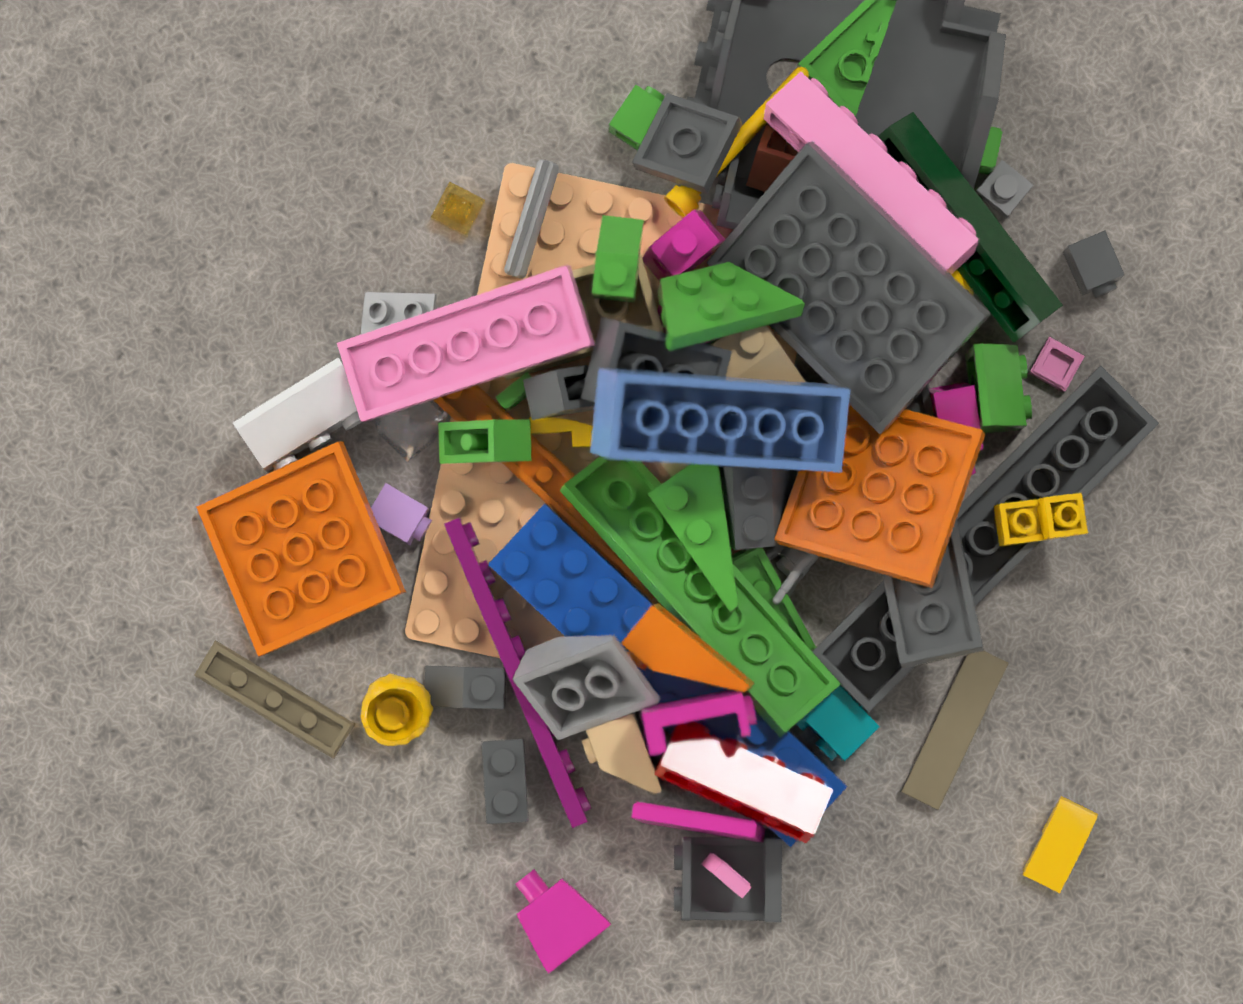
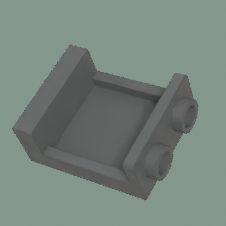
M682 837V845H674V870H682V887H674L673 908L674 911L681 912L682 921L743 920L781 922V838H764V843L731 837ZM710 853H714L751 884L750 887L752 888L743 898L734 893L701 865Z

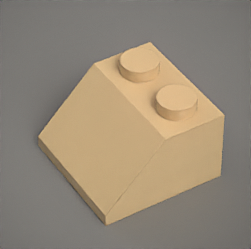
M634 712L586 730L589 738L583 739L582 744L590 764L598 761L600 769L653 794L662 792L659 779L654 775L655 768Z

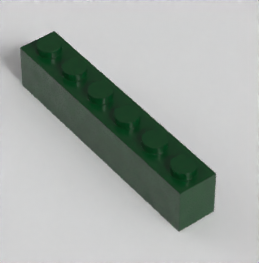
M914 112L893 123L877 136L885 144L887 153L895 161L906 163L916 174L917 181L927 191L931 189L937 192L945 201L948 211L957 219L960 217L965 219L975 229L976 237L979 239L975 252L957 270L1013 343L1063 306Z

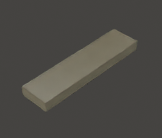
M216 640L194 676L333 759L336 758L355 726V723Z
M986 651L965 656L900 791L901 793L939 810L1009 664L1008 662Z

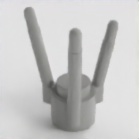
M779 544L766 552L769 560L776 556L779 557L780 560L776 565L787 576L773 597V603L779 604L786 594L790 598L801 579L819 559V556Z

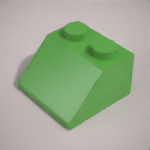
M974 344L965 354L968 384L974 385L981 430H983L984 434L1022 430L1027 426L1026 420L1032 419L1030 395H1023L1022 379H1027L1028 377L1026 356L1019 355L1018 345Z

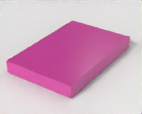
M642 802L633 804L631 818L644 824L764 843L766 830L763 825L753 820Z

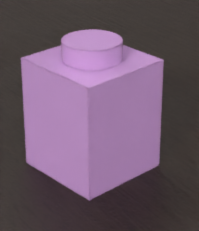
M385 483L371 507L379 528L408 545L412 544L414 538L421 541L432 523V520L427 518L430 513L428 507Z

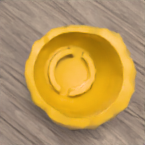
M392 673L373 681L368 687V692L363 698L360 717L366 734L379 744L385 746L407 745L412 739L421 736L429 727L430 717L433 712L429 691L413 677H402Z

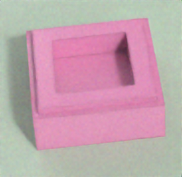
M1048 337L1029 374L1064 393L1085 356Z
M710 853L701 863V865L741 898L752 888L747 880L714 853Z

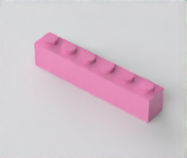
M800 72L766 103L763 119L793 148L799 152L807 142L814 141L949 274L952 275L974 254L979 239L976 237V231L972 225L961 217L957 219L948 211L943 198L934 190L929 189L927 191L917 181L916 174L906 163L895 161L887 153V148L880 138L874 134L868 135L857 125L858 121L854 114L844 106L838 107L828 97L827 90L818 80L814 78L808 79Z

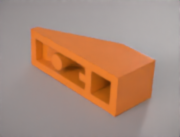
M660 603L653 604L621 643L629 650L627 654L635 665L642 670L649 667L653 671L741 692L750 690L755 684Z

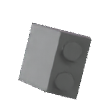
M719 465L731 548L739 550L778 545L779 543L774 538L796 480L797 470Z

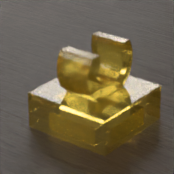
M449 181L431 215V219L468 237L486 201Z

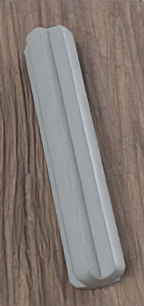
M542 159L537 162L504 268L505 273L512 277L524 278L527 274L559 171V166L554 162Z

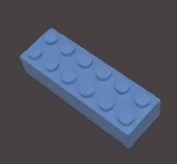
M599 368L591 453L608 459L842 472L850 389L822 383Z

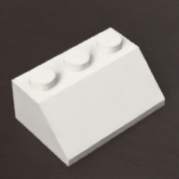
M339 358L233 422L235 428L266 472L273 468L277 470L297 461L294 455L309 447L311 452L323 447L332 440L329 434L341 426L345 430H349L361 423L344 365Z

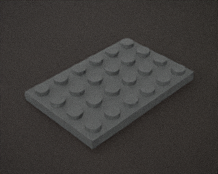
M814 141L807 142L706 262L709 266L730 262L802 299L805 303L802 316L769 325L828 384L850 389L849 404L879 434L885 432L991 314Z

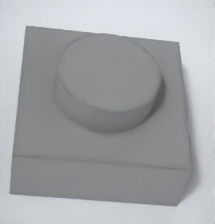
M1002 160L978 188L976 193L1007 218L1033 187V184Z

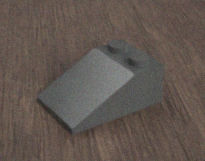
M602 317L581 398L595 402L599 368L726 377L732 351L703 343L669 351L665 343L666 333Z

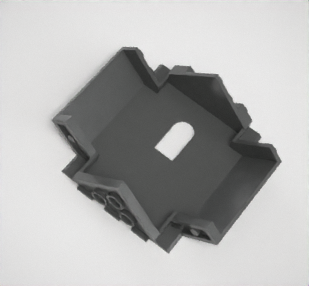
M708 0L706 10L712 11L714 14L707 43L699 41L694 65L702 67L695 98L687 96L686 99L738 116L743 125L773 93L767 84L769 68L775 62L782 59L795 61L804 59L864 0ZM897 0L856 115L857 125L868 135L874 134L878 136L887 127L914 112L974 189L999 99L1006 34L997 32L1001 13L965 6V0ZM766 125L718 175V183L712 208L719 209L716 226L735 229L764 194V192L746 186Z

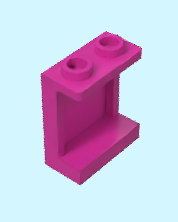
M729 689L658 703L642 709L650 755L667 752L663 726L736 713L742 737L750 735L749 725L757 724L751 696L743 697L741 691Z

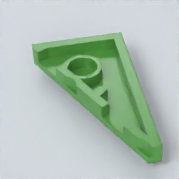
M864 0L797 65V67H804L808 70L809 79L814 78L825 87L828 97L838 107H846L855 117L897 0Z
M690 464L649 492L648 495L727 609L732 613L738 609L739 604L719 465Z

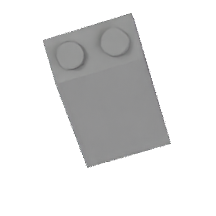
M615 636L557 637L526 650L513 677V681L558 740L657 704L660 699Z

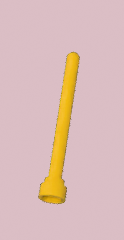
M797 67L741 126L717 176L766 125L767 122L763 119L766 103L798 73L802 72L808 78L809 72L806 68ZM675 185L664 197V200L675 213L684 218L691 211L699 208L698 202L702 199L700 196L702 192L682 185L680 187Z

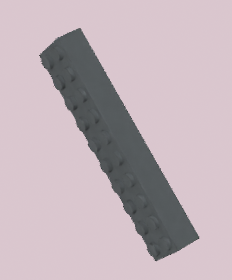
M1099 366L962 502L957 515V521L975 606L1041 542L999 547L994 505L1082 493L1084 499L1159 424L1102 366ZM884 580L812 650L815 656L841 683L840 686L866 713H869L915 667L902 668L900 665Z

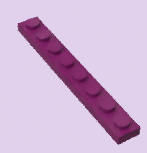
M461 517L444 524L570 824L572 828L588 822L585 812L592 809L583 786L575 789L569 774L575 772L576 769L567 748L559 751L553 737L555 735L513 681V677L526 651L519 635L511 638L505 624L511 621L512 618L503 597L495 600L489 585L495 583L496 580L488 565V561L479 562L473 547L480 544L471 522L463 524Z

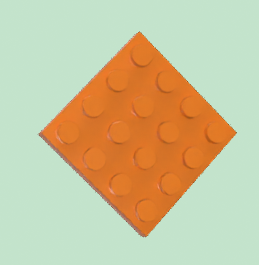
M849 404L842 472L799 470L774 540L779 545L933 588L985 437L983 430L905 409L885 432L879 434Z
M343 441L333 443L197 506L201 520L258 657L265 656L406 592Z

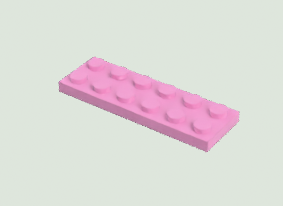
M569 265L337 343L361 422H367L595 346L573 272Z

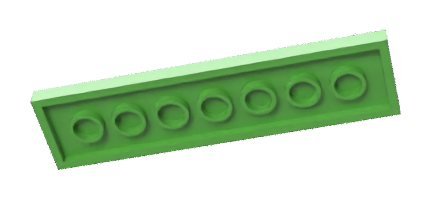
M599 456L566 482L560 489V492L664 608L755 683L750 690L742 692L743 697L751 696L754 709L781 738L839 687L841 683L734 564L733 569L739 607L730 613L649 497L648 493L660 486L661 483L641 461L608 459Z

